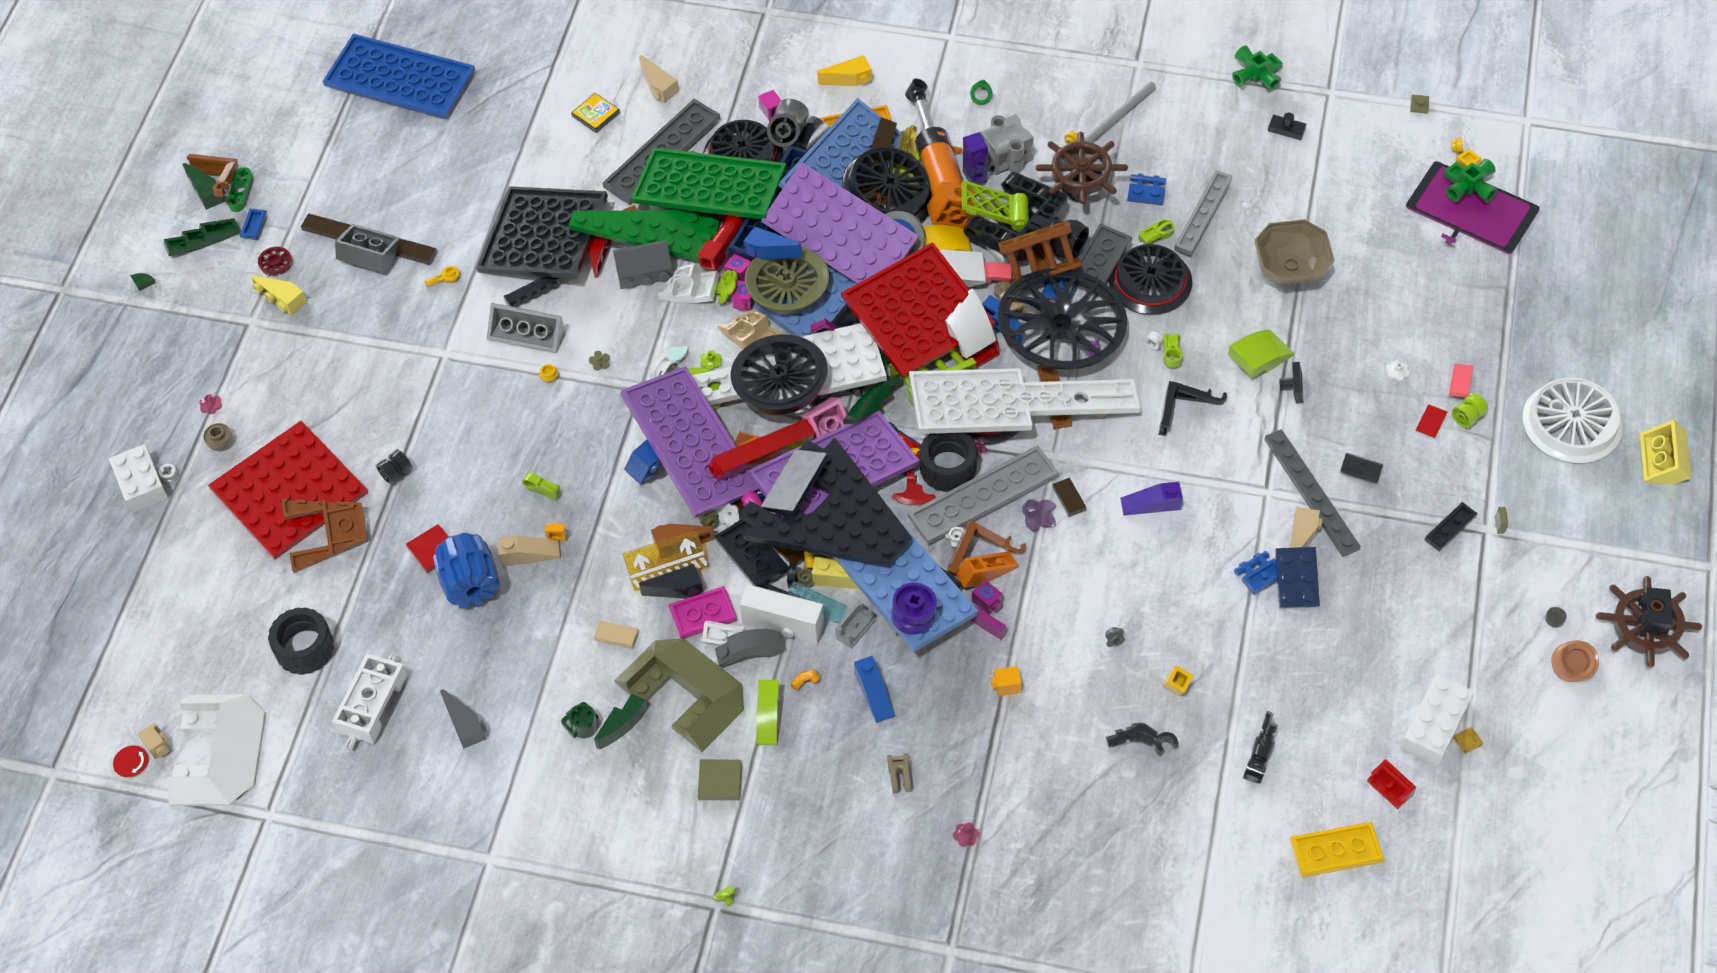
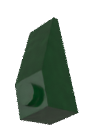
M187 163L182 164L189 181L206 210L225 202L224 196L217 197L213 194V186L216 183L213 177Z

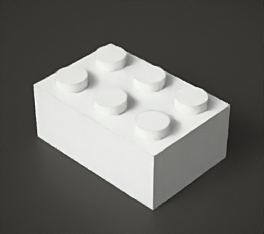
M145 444L108 458L131 513L168 499Z

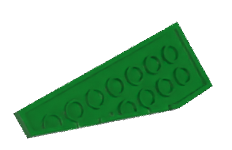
M687 210L573 211L568 229L633 246L667 240L669 255L699 262L697 254L705 242L712 240L716 234L720 219Z

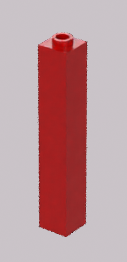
M803 419L713 456L708 465L710 473L715 476L717 481H721L800 447L807 440L812 441L816 432L808 420Z

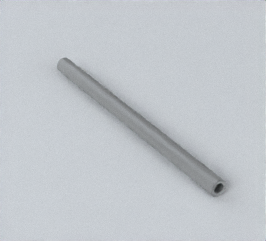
M1150 81L1089 133L1084 138V141L1091 143L1152 92L1156 88L1155 83ZM1065 159L1061 162V164L1069 163Z

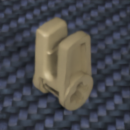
M908 753L895 757L887 755L892 794L898 793V773L903 775L905 792H911Z

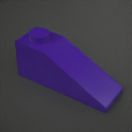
M1178 481L1160 483L1120 497L1123 516L1181 510L1183 497L1180 482Z

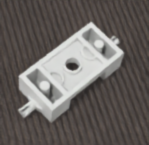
M366 653L339 706L332 723L337 733L349 737L344 746L347 750H352L357 740L374 744L382 728L379 718L392 692H400L407 677L403 664L396 662L398 656L395 654L394 656L390 654L387 660ZM368 691L374 692L370 698L363 697Z

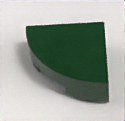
M145 273L130 275L139 291L155 283L154 278Z

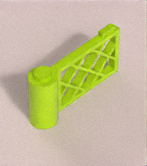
M965 180L961 183L962 210H965L966 213L975 216L978 214L1010 224L1012 229L1018 232L1029 221L1028 197L1025 194L1016 193L1010 195ZM967 188L972 189L975 193L971 194ZM983 193L988 194L991 199L988 200ZM978 196L983 203L980 204L975 197ZM999 198L1007 200V204H1004ZM970 200L975 207L967 205V201ZM995 201L999 208H996L991 202ZM987 205L991 212L987 211L983 206ZM1003 210L1007 214V217L1003 216L1000 213V211Z

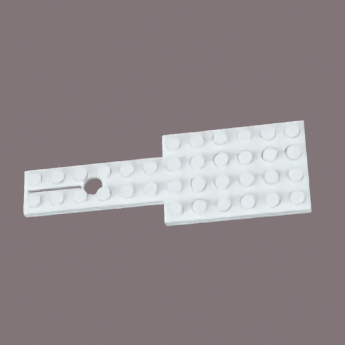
M861 323L838 328L834 331L829 330L802 336L817 345L827 360V378L818 396L887 381L878 346ZM791 353V354H792V360H793V359L796 357V355H797V354H795V353ZM774 354L765 356L773 366L776 365ZM803 357V358L798 362L797 365L801 364L802 362H804V361H806V360H808V359H806L805 357ZM762 360L755 362L769 369ZM811 365L804 370L813 369L815 367L814 365ZM731 367L692 375L710 405L741 399L731 383ZM751 367L747 370L751 372H759ZM814 375V376H809V377H804V378L814 379L815 375ZM744 378V381H743V382H745V381H750V380H755V379H752V378ZM712 382L721 383L719 389L712 391L708 385ZM751 387V388H747V389L750 391V390H752V389H754V388H756V387ZM784 387L785 397H792ZM781 388L779 389L776 400L783 399ZM792 388L796 394L801 393L800 391Z
M1021 368L909 371L908 376L918 434L1032 430L1031 416L1139 413L1141 409L1134 379L1023 382ZM1082 394L1088 401L1086 403H1079L1074 398L1076 395Z

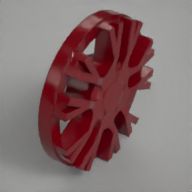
M270 247L264 250L258 257V266L265 275L274 276V274L279 273L282 275L285 273V270H289L291 267V254L283 247Z

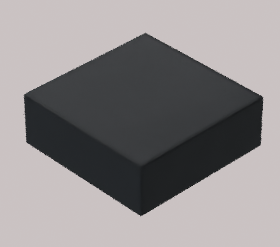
M789 563L787 574L788 589L795 590L797 563Z

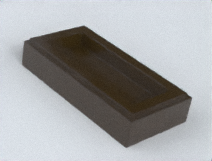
M1070 477L1052 484V488L1068 517L1086 511V505Z

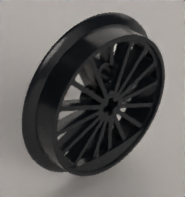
M894 147L869 149L855 157L847 165L843 174V188L883 214L893 211H904L920 220L928 211L927 205L932 198L928 174L923 165L914 156ZM884 160L890 161L889 172ZM893 162L900 164L894 174H892ZM902 166L908 169L903 173L897 175ZM860 169L868 175L857 173L856 171ZM911 173L914 175V177L904 178ZM856 179L870 183L857 184ZM918 182L920 186L909 183ZM875 188L874 190L868 192L865 195H863L860 191L863 189ZM912 191L920 192V194L917 195ZM881 192L875 204L868 200V198ZM883 195L887 196L886 209L877 206ZM891 196L896 206V208L890 209Z
M771 335L752 342L737 355L731 367L730 378L737 395L750 407L765 414L783 415L803 409L818 396L827 378L828 365L824 353L813 342L795 335ZM791 353L797 354L796 357H795L793 360H792V354H791ZM774 354L776 365L773 366L765 356ZM803 357H805L806 359H808V360L802 362L801 364L797 365L798 362H799ZM761 359L769 369L755 362ZM811 365H814L815 367L813 369L804 370ZM751 367L759 372H751L747 370ZM814 375H815L814 379L804 378V377H809V376H814ZM744 378H752V379H755V380H750V381H745V382H743V381H744ZM751 387H756V388H754V389H752V390H750V391L747 389V388H751ZM784 387L792 397H785ZM781 388L783 399L776 400L779 389ZM792 388L800 391L801 393L796 394ZM773 392L772 398L766 399Z

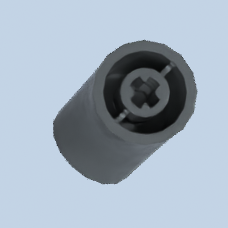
M784 99L778 103L774 116L767 126V134L773 144L779 147H787L799 139L809 115L805 104L795 99Z

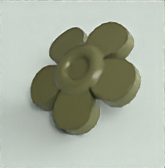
M595 351L594 356L589 357V363L593 365V369L599 371L601 367L607 369L609 367L607 361H609L610 356L607 353L602 355L601 351Z

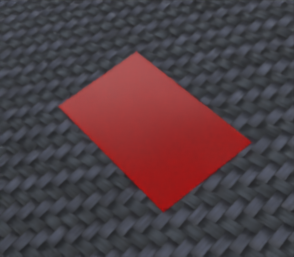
M1428 404L1415 431L1435 438L1448 411Z

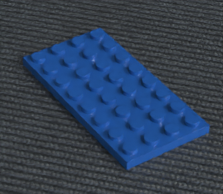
M353 33L325 76L323 84L334 89L447 119L474 74L475 66Z

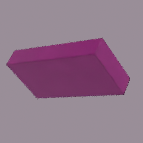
M975 606L978 610V615L970 619V621L1002 640L1006 634V625Z

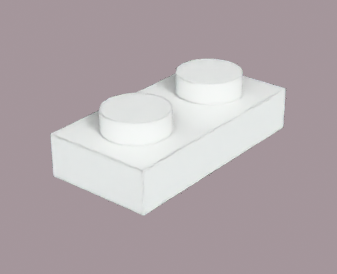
M705 621L702 641L723 645L727 642L726 637L744 631L745 627Z

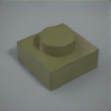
M1412 94L1410 112L1428 114L1429 96Z

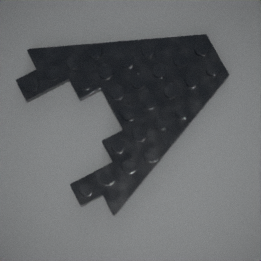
M835 438L824 449L809 440L799 449L827 453L829 456L822 469L824 475L816 483V487L829 495L810 516L798 510L796 515L786 514L781 519L752 501L739 512V518L751 525L743 534L744 540L890 568L912 543L911 535Z

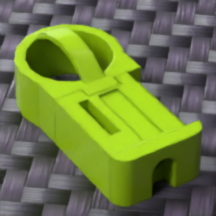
M1168 219L1159 220L1157 223L1140 231L1138 240L1144 242V245L1152 244L1160 239L1163 241L1173 235L1174 224ZM1165 226L1171 229L1167 232L1161 231Z
M1166 333L1163 337V362L1166 366L1175 368L1182 363L1183 354L1181 348H1179L1180 334L1170 336L1169 333Z
M528 472L522 480V484L527 489L553 500H557L561 494L559 484L556 485L546 481L534 473Z

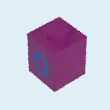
M986 579L972 591V602L990 615L993 611L996 612L1001 608L1003 593Z

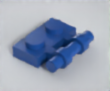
M1138 173V175L1131 174L1130 181L1137 182V184H1129L1127 201L1163 206L1165 187H1158V185H1166V178H1159L1158 175H1154V177L1144 176L1141 173ZM1142 183H1150L1153 186L1142 185Z
M1267 551L1253 555L1251 560L1243 561L1239 564V567L1234 569L1236 576L1242 573L1246 574L1243 576L1242 581L1254 595L1277 582L1276 560L1273 558L1267 561L1266 559L1270 557ZM1256 565L1260 566L1255 570L1252 569Z

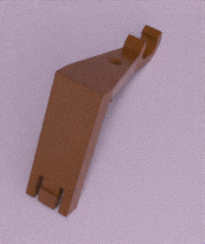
M189 154L187 156L190 166L205 174L220 176L213 186V194L217 197H223L222 189H229V184L234 180L235 173L239 169L238 160L235 158Z
M969 521L963 530L946 571L951 575L956 574L972 536L999 546L1013 554L1023 552L1026 548V543L1021 544L1020 549H1017L1009 543L1012 539L1011 535L1005 539L987 528Z

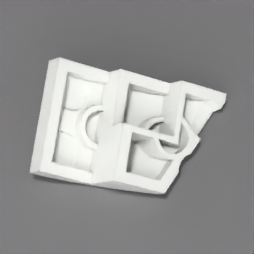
M695 264L678 267L674 275L666 282L667 287L663 292H658L657 297L661 300L679 303L713 301L720 274L717 270L700 273Z
M973 289L968 291L969 295L964 302L959 303L955 311L945 320L949 335L958 341L962 356L965 358L970 357L996 341L988 316Z

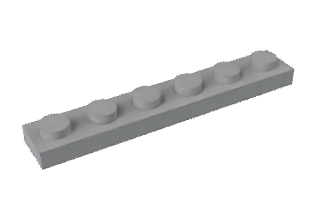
M1215 170L1180 234L1174 250L1191 256L1232 181V175Z

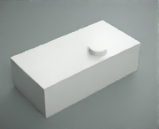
M748 584L739 604L742 624L760 629L776 630L787 638L793 637L817 644L825 624L823 604Z

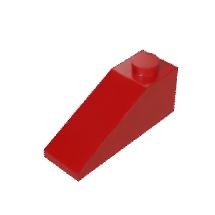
M593 235L588 251L594 277L598 278L612 240Z

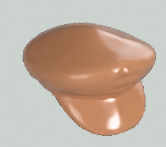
M1574 640L1559 645L1552 654L1551 663L1555 674L1560 679L1568 682H1579L1591 678L1597 672L1599 657L1592 645L1585 641Z

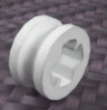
M1153 331L1145 339L1146 345L1153 350L1159 349L1160 345L1164 342L1163 337Z
M165 464L159 469V475L165 483H171L178 477V472L172 464Z

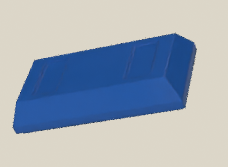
M250 208L239 236L256 240L267 210Z

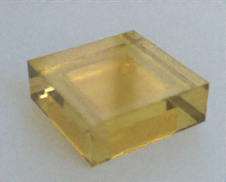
M1472 726L1453 737L1464 754L1483 745V741Z

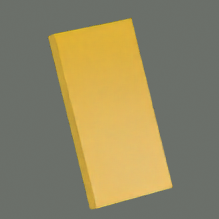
M1372 821L1290 837L1301 878L1383 863L1385 860Z

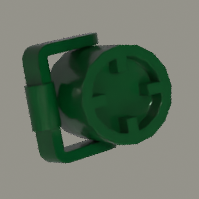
M581 702L565 713L566 716L561 720V725L573 738H589L597 731V719L599 716L586 702ZM568 720L570 721L571 728L565 723Z

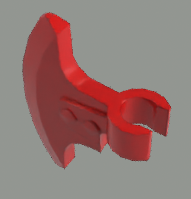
M907 472L906 490L903 493H894L892 495V499L907 505H922L936 498L934 494H926L922 490V485L915 484V472Z

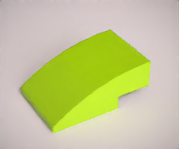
M1270 329L1243 337L1229 345L1228 355L1251 378H1254L1263 371L1268 373L1295 354Z

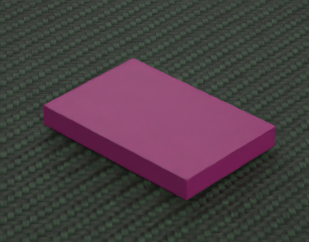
M725 586L668 604L679 636L684 639L703 633L705 621L723 624L737 621Z

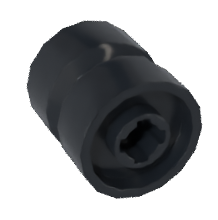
M396 449L388 455V459L377 463L376 469L387 483L392 484L398 480L399 474L404 475L411 470L412 465L404 453Z

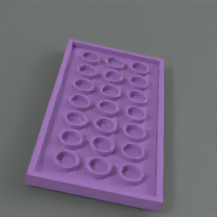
M800 162L767 211L766 219L763 218L761 220L764 225L783 237L800 242L801 247L815 252L824 260L825 264L857 284L908 256L920 238L911 230Z
M686 366L621 390L620 395L694 518L738 501L751 490L755 493L758 492L759 488L749 476L750 469L721 481H717L715 476L710 473L708 465L713 456L733 449L736 446Z
M879 410L855 423L847 424L811 441L824 449L833 438L837 439L873 487L919 466L920 463L917 456ZM802 446L749 470V476L765 497H767L794 450H799ZM822 471L799 508L800 511L809 516L829 495L816 487L817 481L824 475ZM778 513L781 518H783L786 515Z

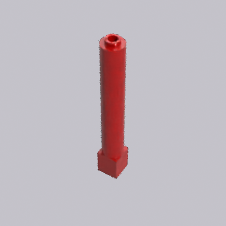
M728 215L712 240H707L697 254L700 267L713 271L718 269L726 257L725 251L732 243L746 217Z

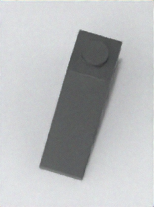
M444 689L440 690L463 749L486 740L484 732L487 729L484 721H479L476 713Z

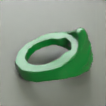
M985 80L978 81L970 90L971 100L977 105L989 103L993 95L990 85ZM978 87L985 88L988 92L985 100H978L975 97L974 93Z

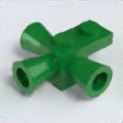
M1247 45L1237 50L1235 59L1246 65L1244 69L1232 73L1233 81L1237 86L1242 87L1250 79L1255 83L1262 80L1266 88L1271 91L1280 84L1281 77L1274 74V72L1282 68L1283 62L1273 53L1267 56L1261 51L1252 54Z
M1483 159L1478 166L1471 163L1466 168L1457 162L1453 163L1443 173L1444 177L1454 183L1446 188L1447 196L1452 201L1458 202L1465 192L1468 195H1472L1476 191L1485 203L1491 201L1497 193V188L1483 181L1485 177L1495 173L1494 164L1489 159Z

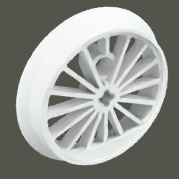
M1561 378L1551 381L1536 390L1528 398L1523 409V424L1531 441L1541 451L1561 461L1588 463L1600 460L1609 455L1618 446L1622 437L1623 422L1615 400L1604 388L1585 379ZM1559 392L1564 393L1566 401L1559 395ZM1569 392H1575L1574 404ZM1579 393L1586 395V398L1578 407ZM1551 395L1555 400L1551 401L1548 396ZM1589 398H1592L1593 400H1595V402H1593V403H1591L1590 405L1584 407V405L1587 403V401L1589 400ZM1542 402L1549 407L1538 406V404ZM1599 405H1601V406L1604 408V409L1592 410V409H1594L1595 407H1597V406H1599ZM1537 413L1547 414L1548 417L1539 418ZM1607 414L1609 416V418L1598 417L1600 415ZM1558 422L1547 429H1544L1542 426L1544 423ZM1565 425L1558 438L1549 434ZM1568 429L1571 430L1570 444L1560 441ZM1575 430H1578L1583 445H1574ZM1584 431L1593 439V441L1590 444L1587 441Z

